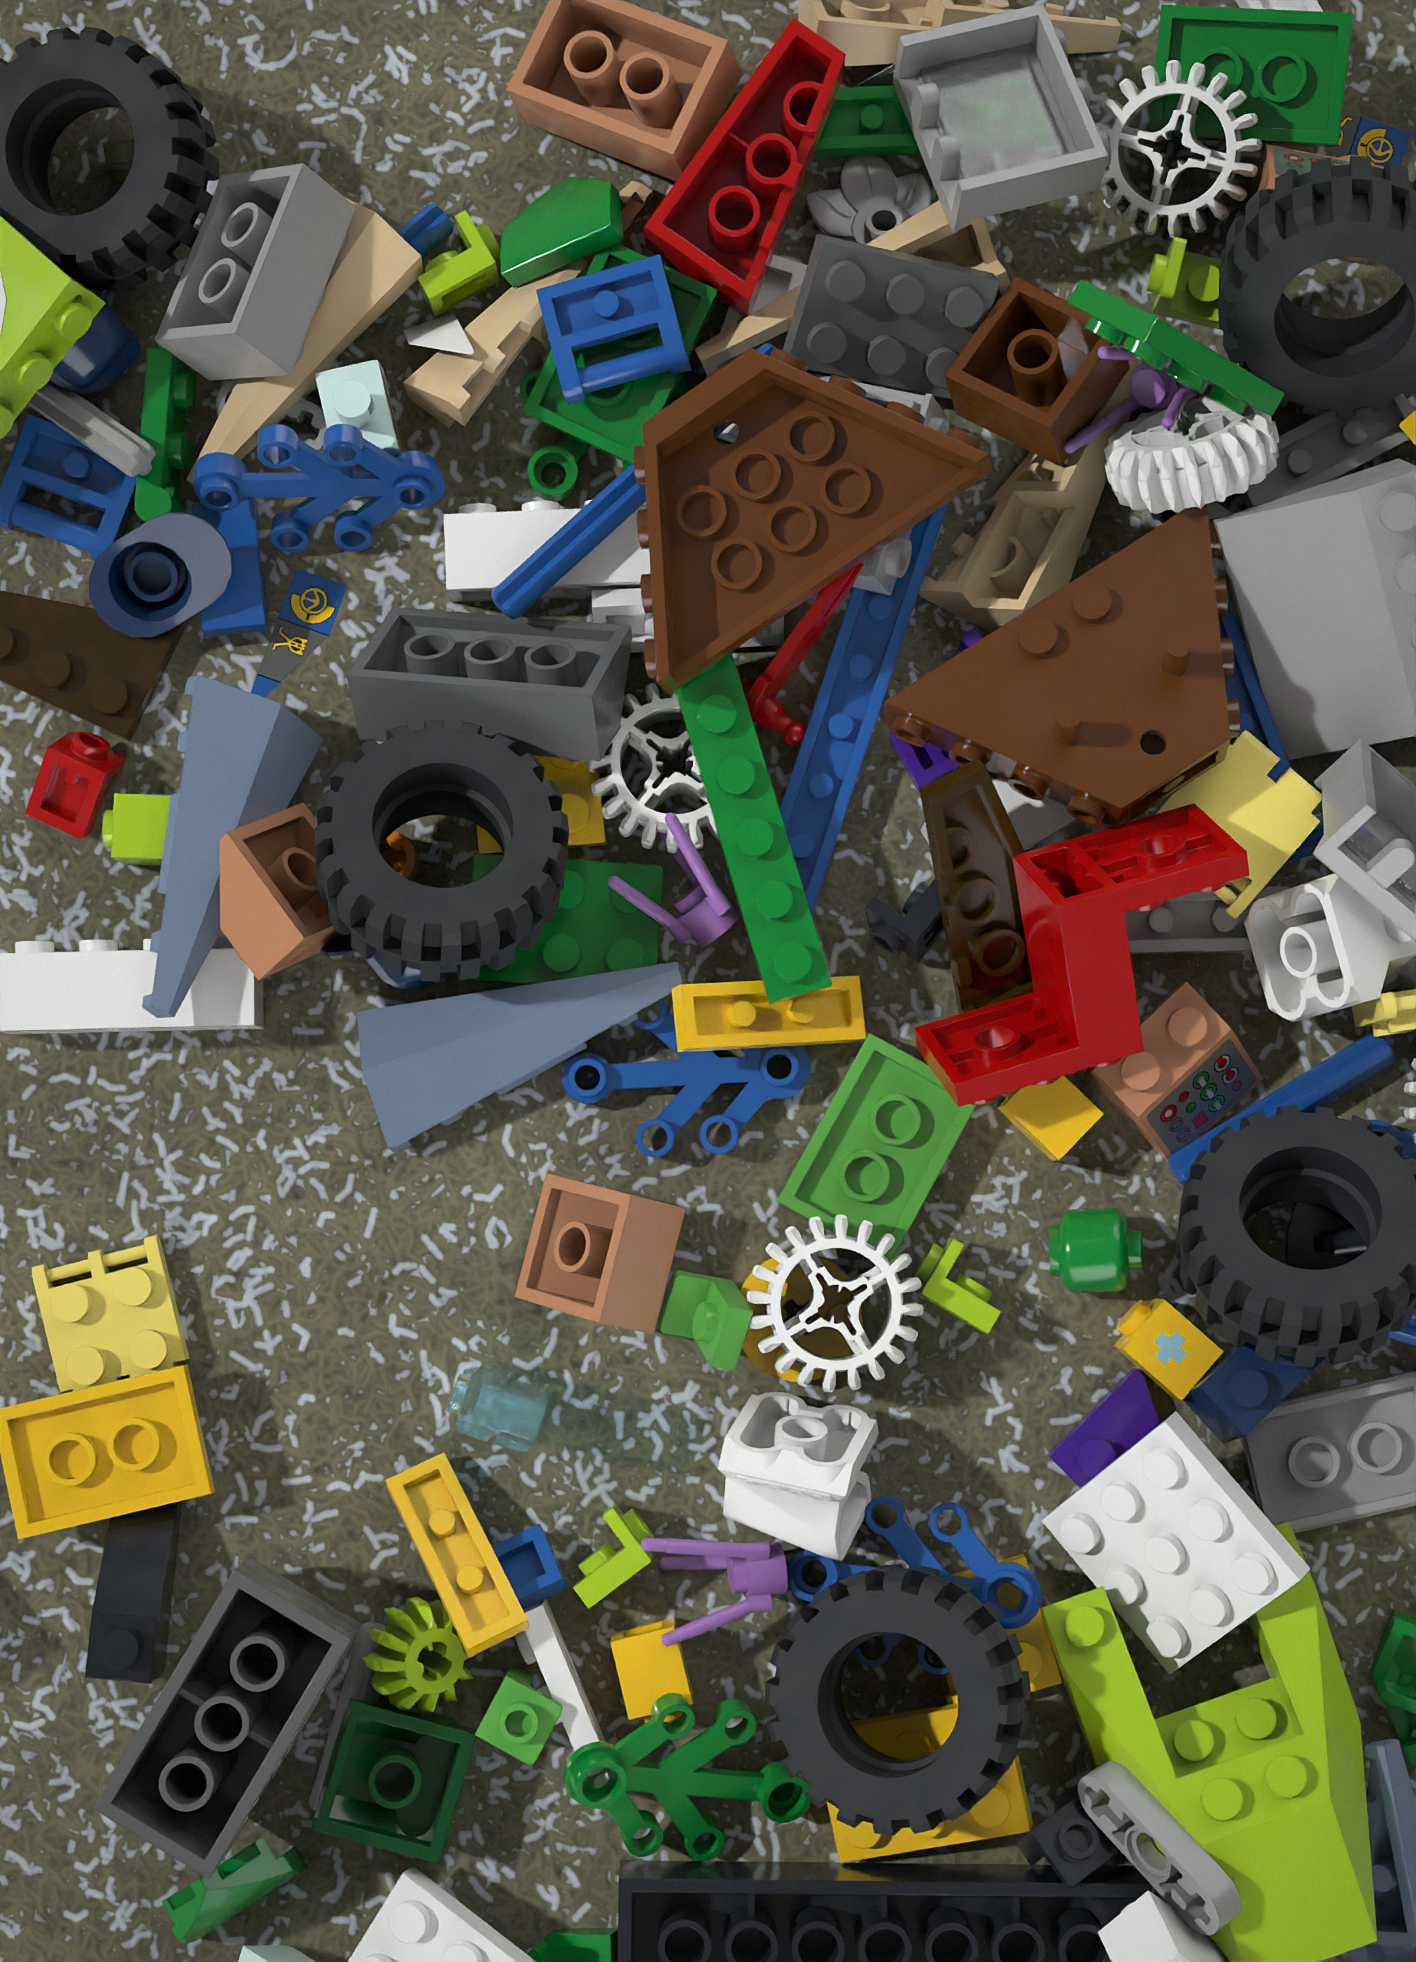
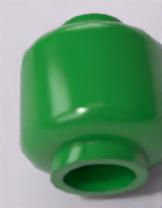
M1120 1209L1068 1210L1063 1214L1060 1226H1050L1049 1260L1051 1276L1061 1277L1065 1288L1073 1293L1123 1291L1129 1283L1131 1269H1143L1142 1231L1129 1230L1127 1217Z

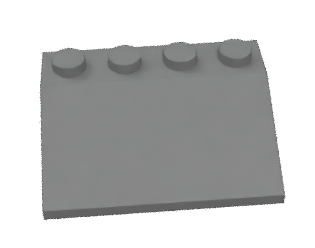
M1398 458L1213 520L1252 664L1288 760L1349 749L1360 738L1368 745L1416 736V466Z

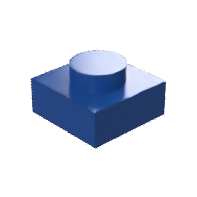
M540 1523L492 1546L523 1610L569 1588L548 1536Z

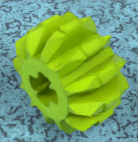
M414 1597L407 1598L403 1611L395 1607L384 1608L387 1627L384 1631L379 1628L367 1630L370 1638L377 1642L378 1645L377 1649L362 1657L366 1666L376 1671L369 1681L374 1690L387 1695L389 1703L402 1710H410L413 1706L422 1712H434L438 1697L446 1702L457 1701L454 1683L457 1679L468 1680L474 1678L470 1670L463 1666L464 1660L469 1658L442 1601L435 1600L428 1603L421 1598ZM423 1649V1653H422L421 1657L419 1658V1660L417 1661L418 1655H419V1653L421 1652V1650Z

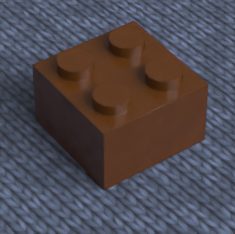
M1014 277L944 376L957 415L1061 466L1070 454L1064 450L1065 442L1092 423L1130 369L1129 360L1101 359L1097 354L1098 349L1102 346H1112L1114 344L1084 328L1090 317L1089 315L1068 304V301ZM1124 337L1120 345H1123V343L1125 342Z

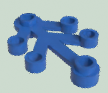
M272 424L260 430L258 434L257 456L263 464L273 468H285L293 465L303 472L247 473L245 464L236 456L228 453L214 452L198 459L195 465L194 492L199 497L200 502L206 508L218 512L229 511L235 508L243 497H308L291 511L280 512L272 519L271 542L277 549L284 552H298L305 549L309 544L310 529L355 496L373 497L357 510H348L340 513L335 519L334 532L336 545L343 550L351 552L367 549L372 544L373 528L399 509L418 510L439 501L445 491L444 474L432 456L420 451H404L392 456L364 439L362 432L349 424H335L326 429L323 453L298 439L296 432L288 426ZM359 464L370 472H352L346 467Z
M662 998L656 1001L660 1006V1015L655 1021L645 1023L637 1019L633 1021V1024L639 1029L652 1031L683 1060L608 1064L600 1055L581 1053L568 1061L562 1074V1083L565 1091L572 1099L582 1104L598 1103L605 1099L611 1090L684 1086L656 1119L643 1122L636 1132V1144L639 1150L648 1157L657 1158L666 1155L671 1150L676 1133L720 1084L748 1082L723 1115H715L708 1118L700 1129V1141L706 1150L714 1154H723L730 1151L737 1142L740 1129L768 1098H790L804 1088L810 1076L811 1064L808 1053L802 1045L740 1049L746 1055L744 1057L719 1058L712 1051L678 1053L675 1020L667 1011L666 1003ZM775 1055L785 1056L791 1063V1072L784 1079H774L767 1072V1062ZM584 1066H592L600 1074L599 1084L592 1090H582L576 1084V1073ZM722 1122L730 1128L731 1140L727 1145L715 1147L708 1142L706 1132L713 1123ZM652 1126L663 1128L668 1137L666 1145L658 1151L647 1149L642 1140L645 1130Z
M882 1495L874 1498L867 1505L865 1520L868 1527L876 1534L884 1535L910 1569L921 1565L939 1569L940 1576L953 1581L959 1577L975 1587L973 1596L984 1605L991 1601L1004 1615L998 1620L1003 1629L1010 1630L1023 1627L1037 1614L1041 1605L1042 1594L1035 1575L1020 1564L1013 1562L999 1563L970 1528L969 1514L962 1505L955 1502L940 1504L932 1511L929 1526L937 1539L952 1543L977 1578L952 1576L946 1571L906 1521L905 1507L898 1498L891 1495ZM880 1503H889L895 1508L897 1519L893 1526L886 1528L876 1522L874 1511ZM953 1510L959 1514L961 1528L956 1534L949 1535L940 1529L938 1518L942 1511ZM804 1549L795 1554L787 1566L788 1585L797 1597L806 1601H813V1596L828 1586L861 1571H869L878 1567L838 1563L835 1559L826 1558ZM810 1561H818L825 1566L827 1578L822 1585H813L806 1579L805 1567ZM1012 1583L1019 1588L1021 1601L1017 1606L1008 1608L999 1602L997 1590L1001 1584ZM900 1633L878 1635L885 1643V1652L880 1658H871L866 1655L862 1644L854 1650V1654L857 1660L865 1666H881L891 1658L895 1645L907 1635ZM921 1642L918 1649V1660L922 1668L934 1675H942L949 1672L946 1665L936 1666L929 1661L927 1657L928 1646Z

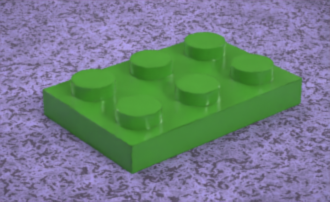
M869 1033L776 1202L807 1219L815 1216L820 1217L823 1227L833 1233L835 1216L845 1215L848 1221L846 1236L855 1237L861 1221L871 1222L873 1227L867 1240L868 1244L874 1247L879 1238L886 1233L891 1234L895 1238L893 1246L884 1254L888 1261H891L976 1105L968 1104L958 1107L929 1065Z

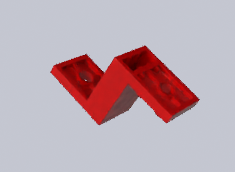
M1193 803L1012 856L1034 992L914 1027L918 1051L956 1105L961 1107L968 1104H986L1007 1092L1030 1085H1049L1056 1082L1063 1075L1090 1067H1108L1118 1063L1123 1057L1143 1052L1144 1047L1124 912L1131 910H1153L1160 907L1165 900L1191 892L1208 893L1223 888L1229 881L1249 876L1247 851Z

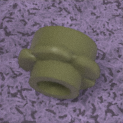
M134 138L118 139L103 143L105 161L99 163L100 168L113 171L115 182H125L128 177L134 157Z

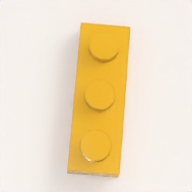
M830 977L832 986L772 1005L768 1004L762 980L680 984L671 989L678 1053L851 1043L866 1039L860 977Z
M443 1452L386 1479L387 1489L469 1658L528 1629V1619L445 1453Z

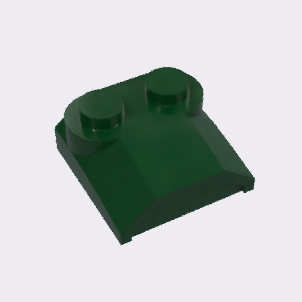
M350 1698L323 1780L312 1823V1830L439 1864L477 1738L475 1736L476 1729L459 1725L445 1715H421Z

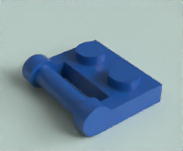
M660 254L536 289L561 387L568 405L587 400L586 393L671 370L672 375L691 371L688 353ZM652 329H660L663 341L661 346L579 369L575 351Z
M28 414L0 486V527L8 530H13L16 526L90 552L91 559L95 561L110 544L124 536L135 506L137 475L129 477L56 424ZM29 485L105 512L99 528L91 527L25 503L24 497Z

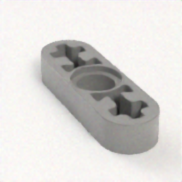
M1105 1761L1080 1779L1078 1795L1088 1816L1192 1929L1203 1935H1213L1240 1913L1241 1898L1231 1878L1125 1766L1115 1761ZM1151 1837H1152V1838L1157 1842V1844L1160 1846V1848L1162 1849V1851H1163V1853H1164L1165 1856H1163V1855L1156 1849V1847L1154 1846V1844H1153V1842H1152V1840H1151Z

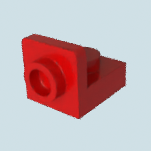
M68 732L47 747L25 814L83 840L92 833L110 778L123 769L126 756L110 749L109 742L98 735L89 732Z

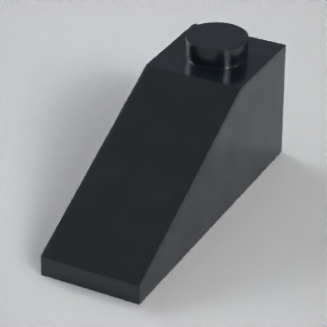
M182 1501L110 1518L92 1608L85 1678L151 1684L165 1671Z

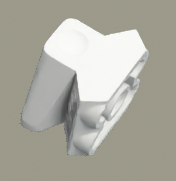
M1335 873L1258 899L1253 903L1248 916L1244 920L1269 1010L1292 1022L1380 998L1384 980L1416 956V942Z
M768 1392L761 1395L752 1394L724 1439L718 1470L726 1476L724 1517L823 1557L842 1561L865 1517L866 1507L871 1501L868 1475L860 1471L879 1435L877 1420L870 1419L864 1411L848 1405H828L823 1408L807 1406L803 1399L790 1393Z

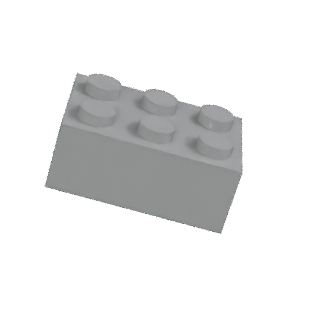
M304 163L222 175L154 341L209 381L290 375L294 365L299 361L303 353V341L314 313L325 297V286L337 255L346 244L347 230L356 206Z

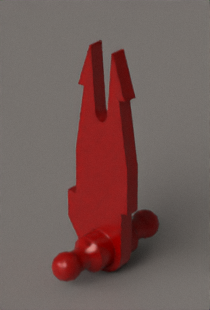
M862 562L819 592L817 599L786 639L765 672L759 675L756 681L753 678H742L739 676L753 723L756 722L764 730L774 729L788 745H800L806 729L802 723L793 721L786 715L785 705L776 696L808 654L845 594L849 593L864 566Z

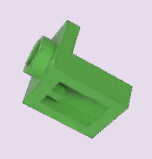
M676 1270L672 1273L657 1325L663 1334L694 1339L711 1367L735 1370L753 1310L733 1280Z
M511 1664L475 1732V1736L531 1765L537 1760L562 1713V1705L558 1701L530 1687L534 1676Z

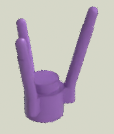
M1122 345L1102 346L1097 352L1101 359L1139 360L1128 354V351L1122 348ZM1141 362L1132 372V395L1065 442L1064 450L1067 453L1075 452L1142 405L1151 409H1160L1169 404L1161 423L1165 429H1170L1178 420L1187 401L1194 398L1197 393L1171 379L1170 375L1165 373L1170 365L1169 362H1166L1162 371Z
M657 806L653 809L654 811L660 812ZM669 812L665 816V822L678 845L677 852L672 853V855L693 886L674 903V906L681 914L677 918L617 876H611L608 879V885L625 897L627 901L664 926L680 945L692 937L700 948H703L736 923L740 915L719 889L675 813ZM658 832L666 844L667 833Z
M644 1538L641 1541V1547L645 1551L688 1554L661 1558L659 1566L664 1570L727 1569L728 1582L732 1594L743 1593L746 1598L743 1601L665 1633L661 1637V1642L664 1646H671L683 1640L693 1638L750 1613L772 1611L771 1596L784 1595L787 1592L786 1559L782 1545L779 1542L736 1543L675 1538Z

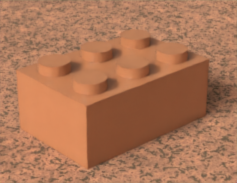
M549 0L506 91L525 123L677 181L721 120L742 77V73L729 40L622 0Z

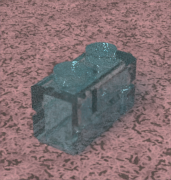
M487 1361L474 1372L464 1370L463 1374H459L447 1412L458 1415L456 1421L458 1433L483 1441H488L493 1436L496 1438V1445L525 1454L530 1448H533L540 1436L554 1392L552 1381L528 1373H523L520 1377H516L515 1369Z

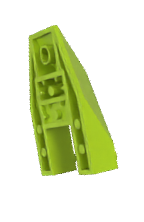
M1290 1522L1275 1526L1306 1563ZM1310 1571L1296 1584L1247 1618L1270 1679L1154 1719L1104 1586L1042 1607L1041 1617L1053 1649L1055 1660L1095 1768L1105 1761H1115L1125 1766L1212 1857L1235 1884L1241 1898L1240 1913L1216 1933L1209 1935L1229 1962H1321L1377 1942L1361 1724ZM1151 1837V1840H1152L1154 1846L1156 1847V1849H1157L1163 1856H1165L1164 1853H1163V1851H1162V1849L1160 1848V1846H1159V1845L1157 1844V1842Z

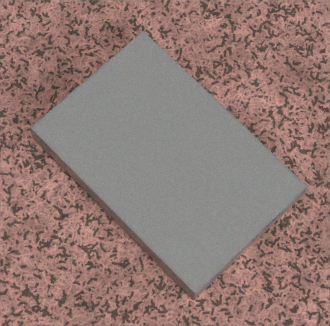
M1416 1370L1282 1400L1246 1436L1239 1438L1254 1503L1274 1526L1290 1522L1293 1532L1298 1533L1416 1506Z

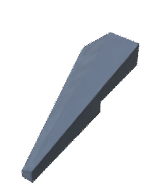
M201 675L190 676L185 686L184 694L192 697L188 730L180 733L178 737L177 752L184 754L180 791L170 796L157 892L165 895L161 930L152 933L150 951L158 953L152 994L143 996L142 1008L156 1018L175 1017L221 931L219 839L229 831L287 809L324 740L282 703Z
M678 962L357 1011L361 1071L387 1147L393 1153L407 1149L411 1146L409 1140L439 1123L448 1126L462 1118L460 1111L494 1092L503 1095L587 1048L585 1041L615 1024L624 1027L637 1020V1012L671 994L672 988L680 984H686L685 971Z
M1387 1739L1365 1745L1364 1756L1370 1758L1366 1801L1377 1942L1346 1952V1954L1351 1956L1350 1962H1416V1800L1399 1740Z

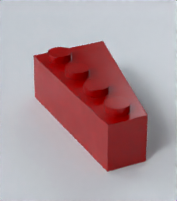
M794 17L644 226L647 249L656 255L660 254L664 261L684 275L718 290L720 294L719 300L745 318L751 315L843 80L846 54Z

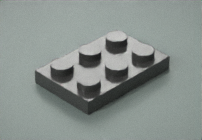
M817 234L782 351L802 360L809 370L951 399L944 375L991 311L1001 281L990 272Z

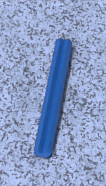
M1373 1031L1172 1154L1168 1159L1172 1174L1184 1187V1183L1189 1181L1190 1167L1199 1152L1204 1150L1210 1151L1211 1139L1225 1127H1232L1238 1132L1241 1118L1263 1111L1265 1117L1268 1118L1276 1116L1277 1107L1298 1105L1299 1112L1313 1113L1316 1106L1323 1107L1393 1064L1395 1056L1391 1044L1385 1036L1374 1037Z

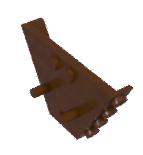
M752 348L745 351L642 424L643 446L634 447L633 461L636 481L639 486L646 485L647 509L638 510L637 531L641 549H649L650 573L642 574L640 582L644 612L646 614L653 613L654 638H646L644 642V659L648 677H656V683L670 695L993 472L989 454L983 452L985 444L973 435L956 428H949L945 435L923 425L926 420L925 417L904 404L890 401L888 407L885 408L864 399L867 394L866 391L843 377L831 375L829 381L826 382L806 373L808 366L802 360L785 351L773 349L770 356ZM724 423H734L739 427V435L731 444H721L716 440V431Z
M1207 504L1201 509L1190 507L1181 511L885 700V724L891 726L892 733L906 743L917 747H924L926 743H929L949 752V758L960 767L978 758L988 771L1008 779V785L1019 794L1034 800H1042L1046 796L1066 805V810L1072 817L1087 825L1101 827L1105 823L1114 827L1130 822L1224 761L1230 739L1240 736L1238 699H1227L1225 677H1231L1234 674L1233 644L1231 637H1220L1218 618L1227 616L1228 613L1227 585L1224 577L1214 578L1212 559L1213 557H1221L1222 552L1213 520L1219 518L1208 519ZM1147 735H1157L1164 740L1166 748L1160 754L1150 755L1142 750L1140 741Z

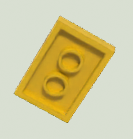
M188 1364L0 1408V1455L18 1539L215 1492Z
M958 1703L852 1721L850 1723L858 1735L877 1751L893 1758L913 1760L931 1754L948 1739L958 1717ZM1018 1754L1011 1767L985 1797L964 1815L954 1821L950 1819L945 1820L934 1830L914 1834L911 1828H902L895 1835L874 1833L872 1823L863 1821L854 1828L836 1820L839 1809L827 1802L840 1863L1030 1832L1034 1825Z

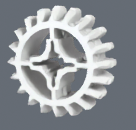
M1177 60L1168 61L1166 67L1167 81L1160 83L1158 74L1153 66L1144 67L1142 69V78L1146 89L1140 92L1135 83L1130 79H1124L1120 82L1119 86L1122 93L1129 99L1128 103L1123 107L1117 101L1107 98L1102 104V108L1107 113L1116 117L1113 126L1105 123H1095L1096 128H1103L1105 130L1111 147L1110 170L1104 171L1101 185L1114 180L1118 188L1107 195L1104 199V204L1107 208H1112L1126 198L1131 203L1122 217V222L1126 225L1134 223L1141 211L1148 213L1144 225V232L1148 235L1156 234L1162 217L1168 218V231L1171 238L1182 235L1184 216L1190 217L1192 227L1196 233L1205 231L1207 229V221L1202 210L1209 207L1214 216L1219 220L1227 218L1229 211L1220 197L1226 192L1235 200H1244L1247 196L1246 190L1234 183L1233 180L1237 173L1246 177H1255L1258 172V167L1254 164L1240 162L1242 151L1254 152L1262 147L1260 139L1242 140L1240 129L1255 125L1258 122L1257 115L1249 113L1236 119L1232 111L1246 100V94L1244 91L1238 90L1224 101L1219 94L1227 85L1228 76L1224 73H1218L1208 88L1202 86L1205 65L1198 62L1192 66L1188 81H1181V66ZM1181 94L1177 109L1173 111L1168 125L1162 130L1149 132L1130 127L1139 112L1151 102L1164 96ZM1199 100L1207 104L1221 121L1226 136V153L1208 148L1197 139L1195 122ZM1181 128V133H1183L1182 144L1191 148V152L1204 155L1206 159L1202 160L1193 157L1188 158L1187 162L1183 159L1177 160L1179 168L1169 169L1168 172L1169 167L1166 166L1168 155L1160 152L1158 147L1145 144L1144 140L1161 142L1163 137L1166 140H1172L1171 132ZM1125 146L1146 154L1153 162L1154 178L1152 185L1154 187L1151 197L1145 195L1132 181L1125 164ZM1198 167L1220 172L1219 177L1211 188L1197 199L1184 204H1169L1173 189L1176 188L1181 174L1187 169Z
M1204 394L1199 398L1187 401L1172 428L1165 429L1161 423L1168 406L1151 413H1141L1136 421L1124 423L1119 428V431L1115 432L1108 439V446L1104 449L1107 460L1105 469L1108 481L1121 505L1129 506L1131 510L1138 512L1149 509L1150 513L1159 514L1165 510H1173L1179 513L1185 508L1198 507L1201 509L1205 504L1214 501L1224 502L1226 497L1236 493H1245L1249 489V485L1262 482L1266 478V474L1277 467L1276 459L1279 457L1277 443L1279 442L1276 422L1272 421L1271 416L1249 405L1241 416Z
M651 683L645 687L648 704L641 706L633 695L627 694L624 696L623 706L629 717L626 719L621 716L620 726L606 751L609 755H604L601 762L588 761L589 771L608 775L591 784L592 794L595 797H605L614 794V797L602 807V815L605 819H611L622 812L627 814L619 827V833L623 837L630 836L640 824L645 827L642 834V847L651 849L655 843L657 832L667 833L666 848L669 853H676L678 845L665 822L666 814L654 811L653 809L656 806L660 807L668 797L676 794H685L697 802L700 799L707 803L705 806L689 813L675 814L696 849L699 850L703 848L701 828L707 826L715 838L719 840L687 731L673 739L662 738L652 731L648 734L643 731L646 727L661 721H683L675 691L670 694V698L660 699L657 686ZM628 745L639 752V758L651 770L648 780L644 783V790L637 799L627 788L621 773L622 759ZM688 750L685 771L691 772V777L688 774L684 776L681 773L675 772L669 778L665 777L661 782L663 762L658 761V757L660 759L666 758L673 762L679 755L683 756Z
M845 1215L835 1216L833 1222L834 1234L824 1235L823 1223L820 1217H811L809 1219V1228L813 1238L803 1241L799 1231L794 1226L786 1228V1237L794 1248L785 1254L779 1246L772 1242L769 1243L765 1251L770 1257L779 1262L774 1272L761 1265H755L752 1270V1274L755 1277L769 1282L767 1292L760 1290H749L747 1292L748 1302L766 1304L767 1313L756 1314L751 1317L750 1328L760 1329L770 1325L773 1334L763 1338L758 1343L760 1351L767 1353L781 1345L785 1352L777 1359L775 1369L780 1373H784L795 1360L802 1363V1366L798 1372L797 1383L804 1387L810 1383L815 1369L823 1371L822 1388L825 1392L834 1391L836 1372H845L846 1382L851 1390L860 1389L861 1380L857 1369L865 1365L875 1380L883 1379L885 1377L884 1370L875 1359L884 1352L893 1362L900 1364L905 1359V1356L898 1348L891 1345L896 1334L907 1341H915L918 1336L917 1331L901 1324L903 1314L910 1316H920L923 1314V1305L903 1301V1293L916 1291L921 1288L920 1279L909 1277L899 1280L896 1273L908 1267L912 1262L909 1254L903 1253L888 1261L884 1254L893 1246L895 1238L891 1234L886 1233L879 1238L874 1247L868 1244L867 1240L872 1232L873 1224L866 1220L861 1221L855 1237L846 1236L848 1221ZM829 1248L849 1249L866 1257L875 1267L851 1279L838 1280L829 1274L815 1252ZM799 1263L812 1288L809 1303L796 1313L797 1315L783 1323L780 1308L783 1285L791 1270ZM817 1273H820L828 1286L835 1285L838 1293L843 1286L852 1291L864 1284L861 1289L852 1293V1298L844 1304L848 1313L846 1317L853 1327L852 1332H849L843 1321H834V1315L831 1313L827 1320L818 1314L805 1322L807 1318L817 1313V1308L825 1302L824 1296L821 1293L823 1288L816 1278ZM885 1284L888 1296L886 1318L879 1333L870 1342L858 1319L861 1303L874 1293V1290ZM822 1326L833 1327L841 1332L854 1353L838 1357L822 1356L806 1350L794 1340L804 1333H810Z

